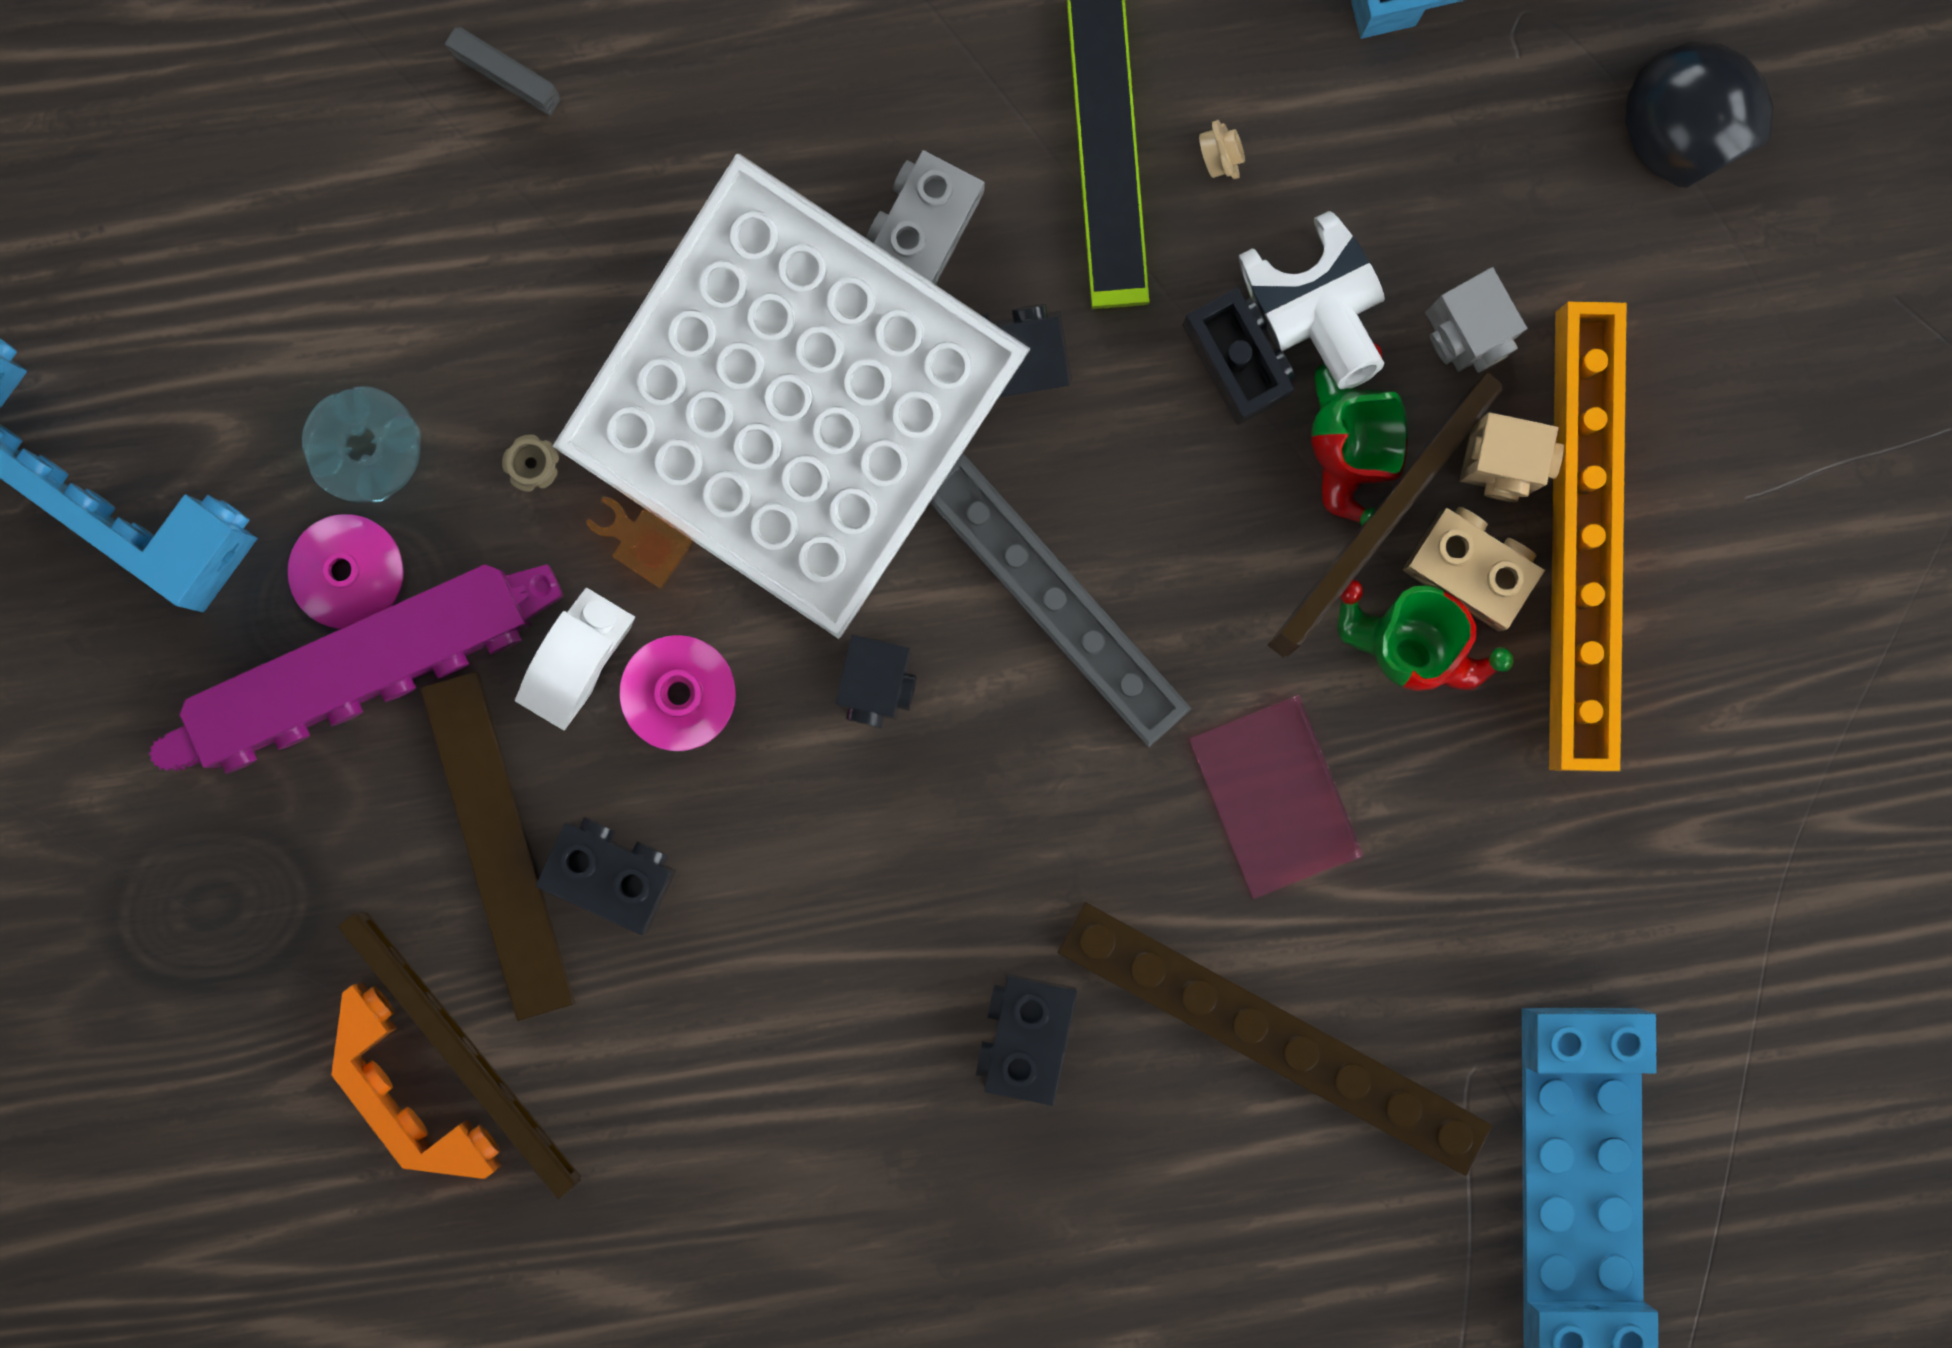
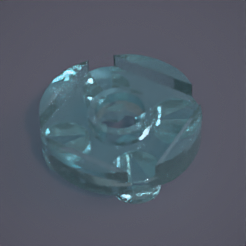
M353 387V389L344 390L338 394L333 393L322 399L308 416L302 433L303 452H305L306 463L315 482L328 493L349 502L376 503L387 500L392 494L401 490L414 474L420 459L421 432L410 412L396 398L373 387ZM366 429L372 431L375 439L371 440V442L377 444L375 452L372 456L363 455L360 461L353 460L348 453L354 451V449L346 446L348 438L351 434L361 436Z

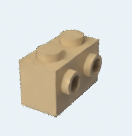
M1487 413L1478 420L1469 432L1459 482L1485 487L1484 496L1496 500L1518 502L1519 497H1528L1529 494L1546 486L1548 477L1556 479L1559 473L1564 445L1555 443L1558 427Z
M1460 506L1455 512L1445 508L1438 512L1402 571L1425 586L1445 590L1458 598L1472 616L1497 632L1508 629L1545 570L1533 563L1537 555L1523 544L1511 538H1507L1502 543L1484 532L1488 524L1473 512Z

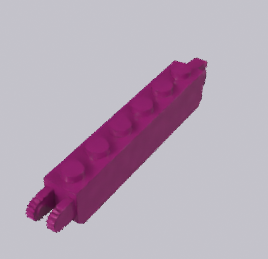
M484 564L185 699L180 712L185 726L165 734L164 738L158 737V741H153V746L149 747L151 752L148 753L151 755L150 761H153V766H158L159 770L165 769L166 771L172 769L174 771H179V769L185 770L186 766L192 767L198 763H201L203 768H218L222 766L225 774L244 768L257 761L254 751L275 742L278 750L290 747L309 738L310 733L307 727L328 718L331 726L343 723L362 714L363 710L360 703L381 694L384 702L394 700L415 690L416 686L413 680L434 671L436 677L441 678L468 666L469 662L466 656L487 647L490 654H495L522 641L519 632L531 627L529 619L564 597L553 570L547 564L510 575Z

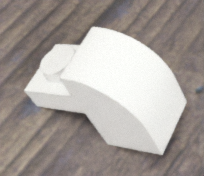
M585 588L569 611L561 613L545 637L523 678L515 702L565 731L592 694L603 666L630 631L635 616L590 589Z

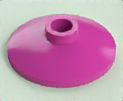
M334 515L314 523L298 538L289 557L288 581L295 601L310 618L332 628L342 629L393 606L403 583V560L392 536L374 521L357 515ZM345 559L351 565V574L346 580L337 581L332 574L333 565L337 561Z
M665 636L643 646L628 662L620 683V704L629 726L645 742L664 750L686 751L707 744L725 728L735 706L736 686L728 663L711 645L690 636ZM676 683H684L690 689V698L685 704L676 705L670 700L669 691Z

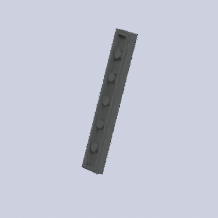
M962 453L930 501L931 506L1147 747H1150L1192 708Z

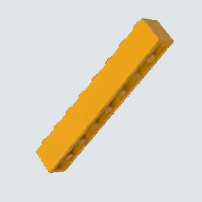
M1568 301L1556 311L1554 426L1558 427L1555 443L1563 444L1564 451L1559 473L1556 479L1553 478L1549 770L1620 771L1627 303Z

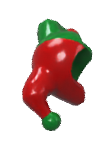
M1374 343L1377 351L1379 352L1382 358L1383 353L1380 346ZM1323 363L1317 367L1314 375L1320 411L1315 417L1311 430L1312 449L1317 461L1322 466V501L1329 513L1358 522L1362 526L1375 508L1365 509L1354 500V492L1361 483L1396 480L1401 477L1405 468L1408 447L1405 408L1401 397L1393 391L1356 390L1355 388L1339 389L1326 364Z
M1355 579L1351 581L1339 597L1342 600L1338 618L1339 638L1348 645L1373 654L1380 670L1390 681L1400 687L1421 691L1445 685L1460 690H1474L1497 671H1509L1514 663L1513 654L1508 649L1501 647L1495 648L1488 658L1476 660L1468 657L1476 640V624L1470 611L1464 604L1445 590L1432 586H1413L1403 591L1384 615L1369 614L1361 609L1358 601L1363 596V587Z

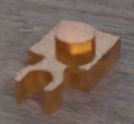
M603 497L601 501L615 511L616 518L614 523L608 527H600L588 519L586 521L587 526L597 535L606 538L613 537L621 541L612 557L662 590L694 542L645 508L634 523L627 517L626 511L617 501L612 498Z

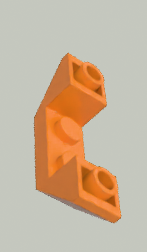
M363 982L350 986L342 992L332 1077L402 1169L486 1179L502 1166L495 1157L501 1150L491 1134L482 1125L479 1124L473 1128L470 1122L466 1120L430 1147L423 1139L428 1135V1130L422 1120L409 1107L401 1110L388 1093L393 1088V1085L387 1074L373 1060L368 1064L363 1060L361 1055L397 1029L390 1019L395 1014V1010L386 996L376 986L371 987L369 990Z

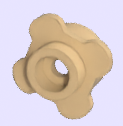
M1219 120L1213 121V130L1200 133L1199 135L1201 151L1208 172L1212 178L1226 174L1227 177L1232 176L1233 180L1239 178L1237 164L1245 162L1244 150L1236 129L1228 131L1225 123L1220 124Z

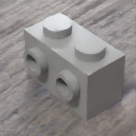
M923 150L916 164L909 160L904 163L892 187V191L899 194L889 215L883 211L877 214L867 233L866 239L936 285L984 194L985 182Z
M1493 267L1444 293L1425 312L1435 332L1430 334V340L1435 351L1445 364L1453 362L1458 372L1474 365L1476 371L1480 373L1504 360L1510 353L1518 349L1514 339L1528 329Z

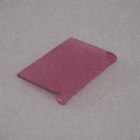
M1299 695L1189 738L1253 899L1364 856Z

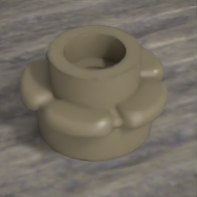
M523 435L518 437L514 444L504 452L502 466L504 472L510 475V482L519 490L530 492L535 487L543 489L554 482L558 474L555 466L559 461V455L551 442L547 440L540 441L536 435ZM529 458H534L537 462L536 467L533 469H529L526 466V461Z

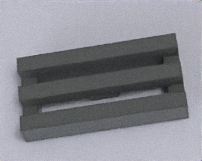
M455 27L445 42L446 47L449 48L448 50L454 58L545 114L551 116L560 102L559 93L551 82L463 28Z

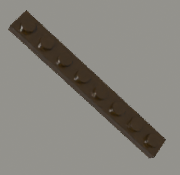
M1084 902L1058 950L1060 955L1464 1176L1468 1174L1493 1127L1491 1123L1087 902Z

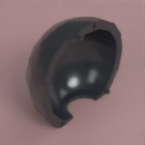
M1687 42L1662 51L1639 71L1627 98L1626 126L1635 152L1653 174L1678 187L1687 188L1765 145L1771 136L1774 105L1764 76L1745 55L1720 43Z

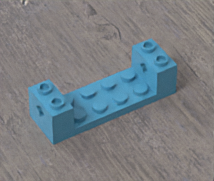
M1 338L0 408L27 373L24 368L12 360L18 351ZM0 424V478L176 606L204 613L258 539L244 529L250 521L249 518L225 501H218L210 495H207L203 501L184 495L155 535L135 522L130 524L120 517L115 520L110 517L116 509L112 504L88 488L84 491L73 483H70L69 486L66 485L64 482L69 474L64 469L41 454L36 456L24 448L22 451H19L18 447L23 440Z
M1522 1008L1524 1348H1658V1311L1643 1301L1642 1073H1656L1655 1013L1639 1008Z

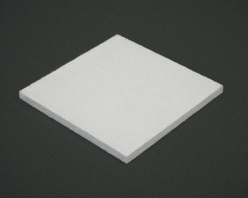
M736 154L553 447L839 639L843 636L1015 374L1030 348L741 154Z

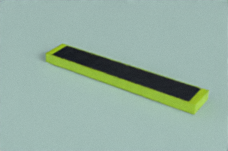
M1066 0L1091 309L1149 305L1125 0Z

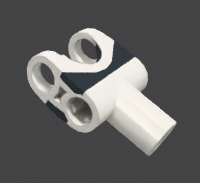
M1327 211L1314 218V225L1324 247V252L1318 264L1309 271L1299 274L1283 273L1273 268L1267 260L1262 261L1259 254L1253 248L1240 254L1238 258L1249 295L1260 309L1267 324L1265 330L1276 349L1279 348L1281 351H1284L1311 338L1339 389H1350L1373 378L1384 366L1383 359L1357 314L1384 302L1385 297L1379 279L1359 243L1334 213Z

